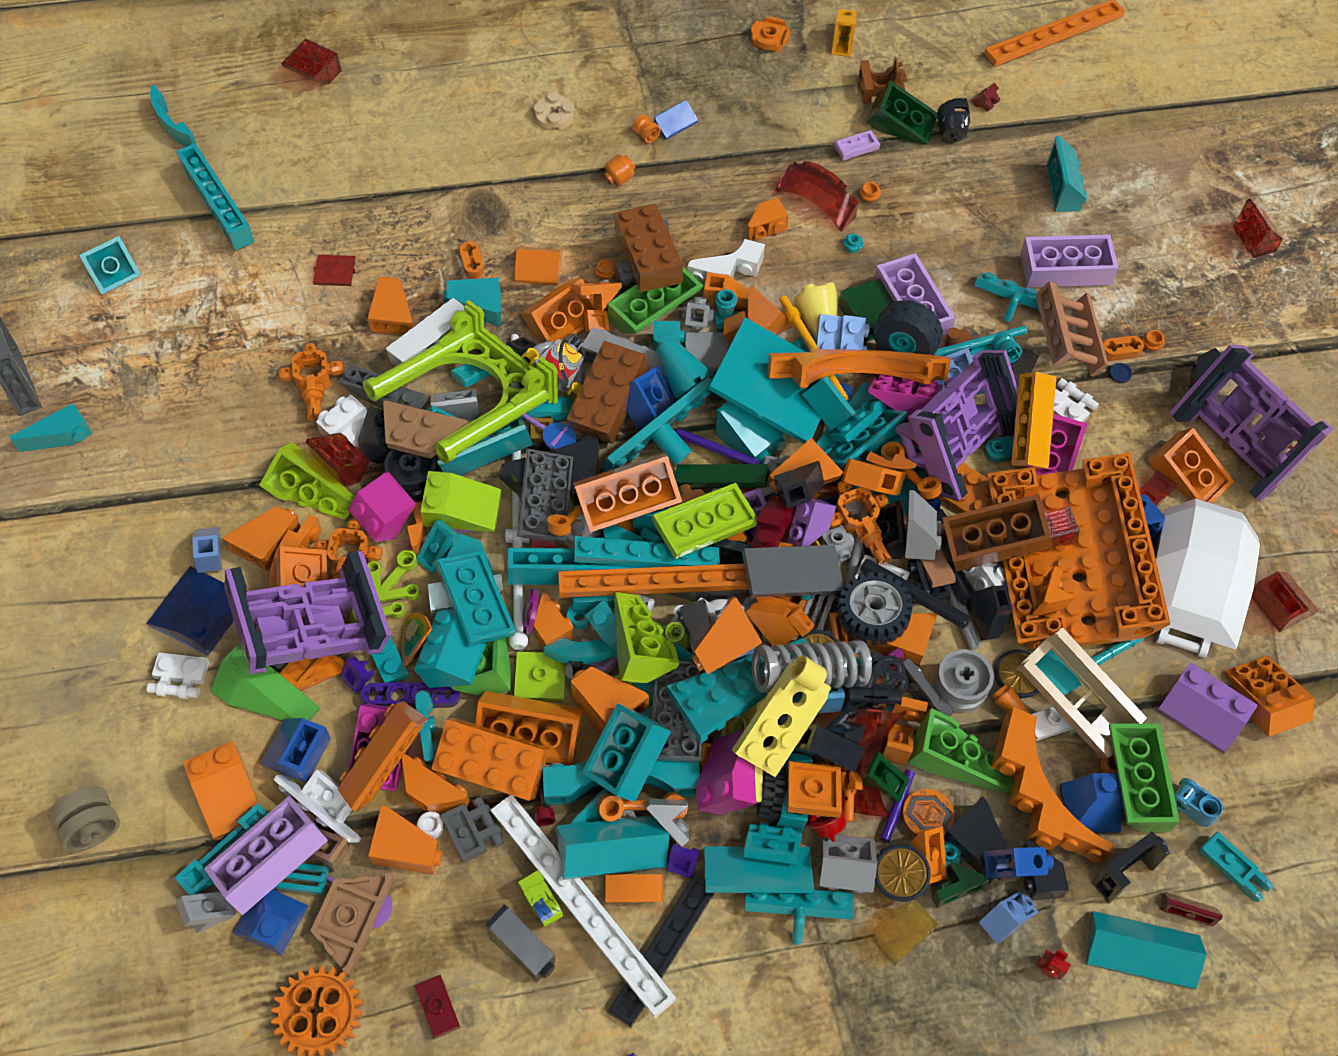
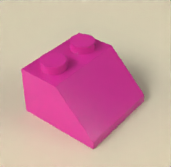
M386 472L357 492L348 511L374 542L396 539L416 503L391 474Z

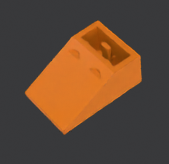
M1268 655L1225 670V675L1234 690L1258 705L1251 715V719L1268 737L1313 721L1315 698Z

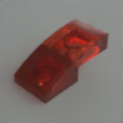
M1157 471L1139 491L1140 495H1147L1158 507L1176 488L1177 484L1160 471Z

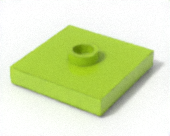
M517 652L514 696L544 702H565L566 663L555 661L546 656L544 652Z

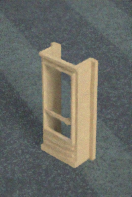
M1063 627L1048 636L1016 667L1017 671L1020 670L1095 751V755L1099 759L1104 757L1107 759L1113 754L1108 726L1110 723H1143L1147 719ZM1050 649L1089 689L1074 706L1035 665ZM1093 694L1105 709L1090 724L1077 708Z

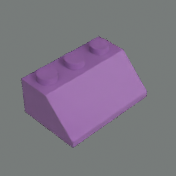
M1190 662L1158 711L1222 753H1225L1258 705Z

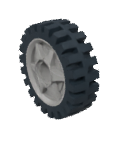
M868 572L867 577L862 573L858 575L857 579L853 577L849 583L844 585L838 602V619H840L841 626H845L847 634L852 632L853 639L857 640L861 637V641H864L865 644L867 640H871V645H877L878 641L881 642V645L887 644L888 639L890 642H893L897 636L900 638L903 635L904 630L906 631L912 614V598L910 594H907L908 589L906 586L901 587L902 582L898 579L893 582V576L889 574L887 578H883L884 573L878 572L877 577H874V572Z

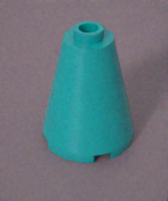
M665 337L657 343L658 348L655 352L677 401L705 378L713 379V372L674 338L668 339V337Z

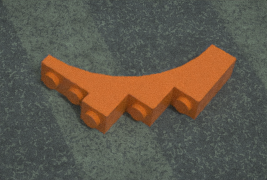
M1013 707L1003 718L991 768L1000 771L1004 775L1014 777L1009 804L1023 812L1032 814L1027 841L1032 840L1038 846L1044 847L1049 851L1055 846L1060 845L1067 851H1073L1086 857L1089 861L1101 864L1113 854L1114 844L1096 835L1080 823L1061 803L1045 777L1037 754L1035 738L1037 717Z

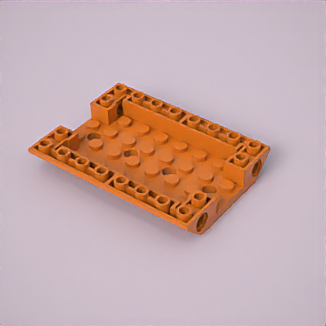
M1131 452L1082 459V469L1036 475L1034 466L987 473L993 505L1032 495H1040L1052 540V549L1003 560L1008 592L1013 608L1012 614L1018 645L1036 649L1048 636L1057 632L1062 627L1082 647L1143 639L1170 625L1171 622ZM1059 491H1065L1069 494V496L1066 498H1058L1056 496V493ZM1072 531L1077 534V537L1070 540L1065 538L1064 534ZM1054 566L1063 569L1061 577L1063 585L1061 589L1074 595L1075 599L1063 610L1036 616L1033 614L1043 578ZM1077 573H1081L1086 576V579L1082 582H1077L1072 577ZM1086 616L1094 618L1095 623L1088 626L1083 624L1081 620Z

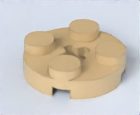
M557 92L549 93L548 96L540 99L534 106L536 122L544 129L552 130V127H558L561 130L571 125L574 121V104L568 98L560 96Z

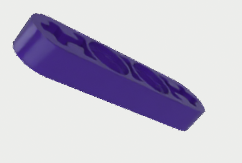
M424 682L370 683L363 687L361 698L364 704L370 703L390 707L392 704L396 705L404 701L412 708H416V694L421 690H427L430 692L433 708H450L457 705L460 701V692L453 690L451 686L428 688ZM402 690L405 692V697L400 701H394L391 698L393 692ZM434 690H437L438 692V700H435ZM375 691L378 696H375L374 700H370L369 696ZM384 691H386V701L383 698V696H385ZM447 691H452L453 695L450 696V699H445Z

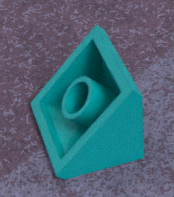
M120 236L79 255L89 277L101 295L141 276Z
M827 376L820 378L802 394L830 430L856 413Z

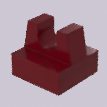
M995 82L983 89L972 100L976 107L981 106L988 112L1001 100L996 92L999 87Z

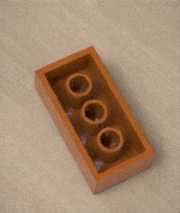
M651 204L615 212V233L640 292L682 283L683 263L657 205Z
M604 340L567 417L570 427L574 431L592 437L597 435L599 440L613 444L628 413L627 403L631 381L645 374L648 370L649 364L646 355Z
M1039 494L943 517L956 571L1052 549V540Z

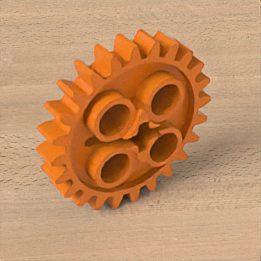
M321 965L319 972L316 973L311 966L309 967V975L305 976L300 970L298 971L299 979L297 981L291 977L288 978L291 986L289 988L280 987L284 993L283 997H274V1000L280 1005L279 1007L271 1008V1012L278 1015V1017L271 1020L273 1026L280 1027L273 1033L276 1037L283 1036L279 1043L283 1047L289 1044L287 1051L290 1054H293L298 1049L297 1056H305L307 1052L308 1056H316L317 1053L320 1056H327L328 1050L337 1055L336 1046L340 1044L343 1048H347L346 1037L350 1039L356 1038L351 1030L352 1028H361L356 1018L364 1017L362 1011L357 1010V1008L364 1005L362 999H355L361 992L358 988L352 989L355 982L352 979L346 981L347 975L345 972L337 976L336 968L332 967L327 974L324 965ZM319 988H323V991L321 992L320 999H319V998H318V990H319ZM306 992L312 993L309 1002L305 1004L299 1003L302 994ZM339 993L340 998L337 1003L327 1004V999L331 994ZM318 1006H320V1008L323 1010V1013H318L316 1024V1018L312 1015V1013L317 1012ZM300 1021H308L305 1031L300 1033L295 1031L296 1025ZM330 1021L336 1022L333 1032L323 1033L326 1023ZM317 1025V1036L312 1038L315 1026Z

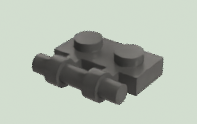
M481 797L472 801L475 809L468 812L465 804H462L441 815L463 863L487 852L484 844L487 840H491L494 847H499L504 843L501 837L502 831L499 825H495L491 817V809L489 805H485ZM477 820H481L485 827L480 832H478L474 824Z

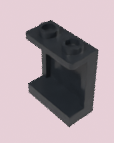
M1153 831L1107 864L1091 883L1110 904L1131 883L1123 872L1139 860H1142L1151 871L1156 869L1170 854L1166 842L1161 837L1156 836Z

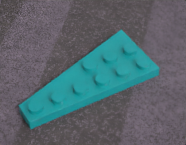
M805 638L788 643L794 645L806 643L809 645ZM752 656L719 667L709 674L705 672L667 685L669 696L700 743L707 740L708 734L715 729L719 731L725 727L726 721L732 717H739L767 696V692H759L754 684ZM765 657L761 658L759 663L760 679H764L763 664Z

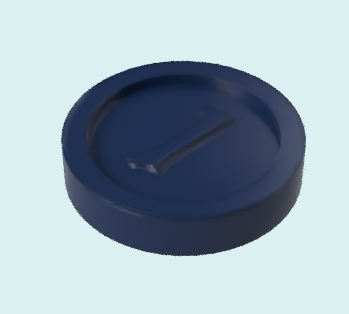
M1116 363L1111 366L1109 376L1116 383H1127L1132 377V370L1124 363Z

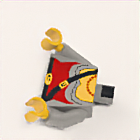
M572 336L567 343L561 339H558L556 342L549 340L529 348L521 356L522 358L528 357L531 361L529 365H532L534 368H537L536 364L539 363L538 359L541 357L554 364L558 371V389L563 393L567 391L568 395L574 392L578 396L585 378V366L582 364L584 357L577 352L583 345L580 339Z

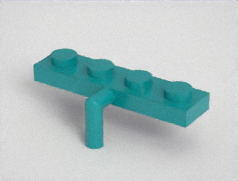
M981 272L974 286L1010 299L1003 320L1011 322L1018 303L1039 310L1035 295L1038 291L1033 288H1022L1017 286L1016 282L998 279L995 274L990 272Z
M814 890L813 893H745V911L794 915L791 941L795 945H800L803 940L805 916L853 920V893Z

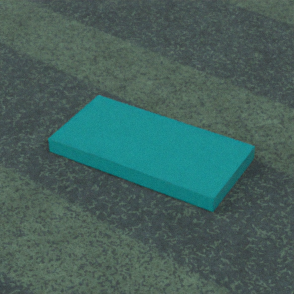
M482 550L436 560L435 566L468 646L515 636L516 629Z
M704 846L705 893H813L814 891L810 847H800L797 864L744 857L745 847Z

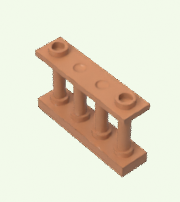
M1051 281L1035 293L1054 366L1061 367L1072 358L1087 363L1090 376L1094 377L1109 365L1089 293H1085L1077 301L1059 296L1057 284ZM1063 307L1073 309L1075 317L1064 314ZM1067 324L1078 327L1079 334L1069 332ZM1072 342L1081 344L1084 353L1073 350Z

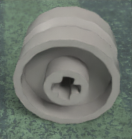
M967 649L955 650L946 655L940 663L933 686L936 688L940 698L949 702L953 712L960 714L971 713L980 708L986 700L993 686L994 673L987 659L976 651Z

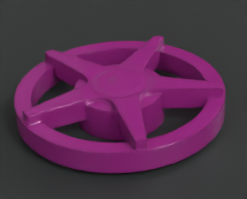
M534 588L529 590L527 606L524 607L523 631L528 635L533 630L538 607L539 592L538 589Z

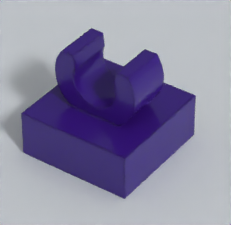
M356 656L347 659L340 674L354 693L361 691L365 683L370 681L374 674L373 670L367 672L365 669L367 662L359 661Z
M673 844L666 871L692 879L699 852H697L696 848L690 850L683 846L681 847L680 844Z

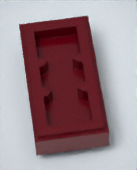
M441 974L415 985L434 1039L461 1028Z

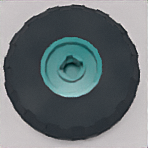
M901 300L888 304L878 316L873 328L874 340L880 351L935 355L943 336L941 323L934 312L924 304L912 300Z

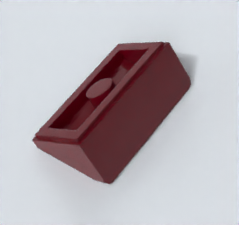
M1168 892L1163 894L1160 909L1163 912L1211 927L1222 920L1223 915L1213 906Z

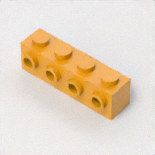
M1040 372L1019 374L1011 466L1021 468L1035 466V469L1049 468L1056 376Z

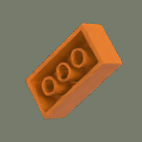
M457 718L446 719L432 770L530 801L537 796L543 775V767L546 765L551 748Z

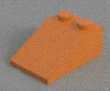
M1194 428L1177 432L1148 459L1160 477L1189 500L1198 499L1212 504L1234 482Z
M234 741L183 761L190 784L214 840L230 834L240 825L238 820L259 803L240 751Z

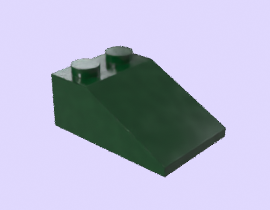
M890 81L877 93L866 122L882 133L926 145L936 123L937 112Z

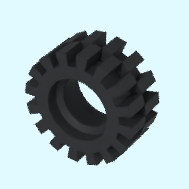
M766 771L763 772L762 802L757 803L758 817L779 820L786 790L785 773L778 772L776 777Z

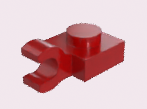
M1059 948L1055 953L1046 949L1040 956L1036 966L1041 968V972L1047 977L1061 980L1071 966L1070 963L1065 961L1069 954Z

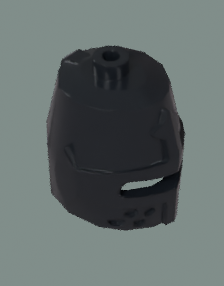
M967 98L948 100L937 109L938 128L943 140L947 143L962 141L967 136L970 125V111ZM954 109H964L965 111H955Z

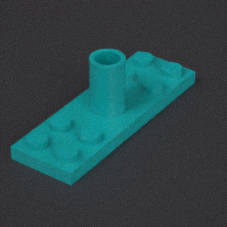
M709 377L705 378L608 456L599 474L622 467L627 461L632 463L640 455L639 452L651 441L663 453H666L674 466L685 460L692 453V450L672 429L671 425L676 421L681 423L689 416V412L693 408L697 410L705 403V399L711 394L708 390L712 382Z

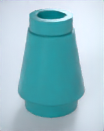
M723 289L715 297L720 319L724 320L732 316L737 303V297L732 290Z

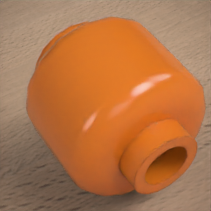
M618 154L605 164L606 173L604 176L610 184L615 183L621 186L634 176L635 165L627 155L622 156Z

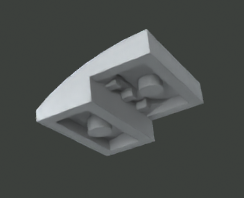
M686 332L685 335L686 349L711 371H717L730 347L723 332Z

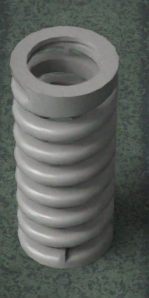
M861 640L849 641L848 643L843 641L835 643L825 642L822 644L814 642L809 645L806 643L797 645L786 644L784 646L775 644L771 647L759 645L754 649L752 656V677L757 690L761 693L770 692L789 662L793 663L801 655L808 657L820 666L823 665L827 672L824 683L829 686L831 685L833 688H839L842 684L847 688L853 687L854 684L859 687L866 686L872 672L870 651L865 642ZM855 654L859 655L862 667V673L858 676V668ZM765 657L763 664L764 679H760L759 663L760 659Z

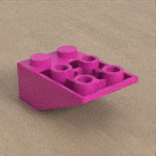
M880 374L876 375L868 392L894 410L907 411V419L910 420L909 417L917 409L921 410L943 390L944 385L938 384L937 381H931L930 384H922L905 378H895L891 375Z
M370 703L360 705L348 768L352 769L357 762L354 758L363 746L367 747L372 740L369 736L374 728L384 723L386 720L384 714L389 707ZM402 758L381 789L397 791L403 771Z

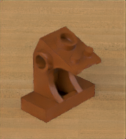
M894 57L892 67L887 68L886 72L882 73L872 71L869 66V60L860 61L858 77L863 104H871L872 96H877V93L890 81L906 91L905 82H908L905 70L900 69L903 66L902 61L898 62L897 57Z

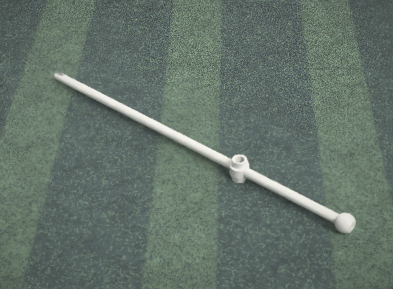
M517 334L511 335V341L519 338ZM519 382L512 383L511 387L519 389ZM521 450L512 453V461L521 459ZM512 491V529H505V543H512L513 548H522V543H529L530 539L517 537L521 498ZM513 585V625L516 633L515 636L509 637V644L515 650H522L528 644V637L523 632V585Z

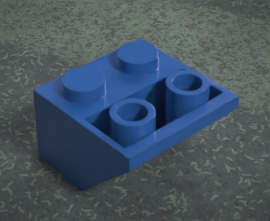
M304 718L284 719L260 764L307 783L331 737L325 726Z

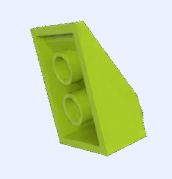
M428 471L420 511L423 525L425 527H433L435 521L442 520L451 529L495 532L501 489L453 473Z

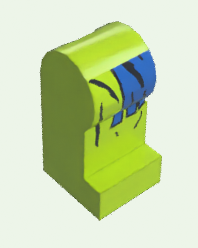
M540 870L518 882L522 895L544 928L563 917V913L545 883Z

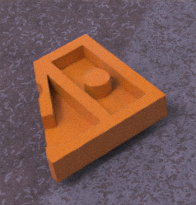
M337 655L314 659H305L303 656L301 661L289 662L279 674L298 690L303 691L340 674L346 662Z

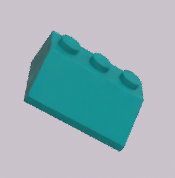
M1055 136L1046 164L1055 212H1080L1083 203L1087 200V192L1083 189L1084 178L1080 174V159H1077L1076 151L1060 136Z
M437 610L431 625L432 630L425 640L414 670L428 688L471 685L487 642L468 646L454 610Z
M617 703L582 773L614 795L635 802L671 731L652 719Z

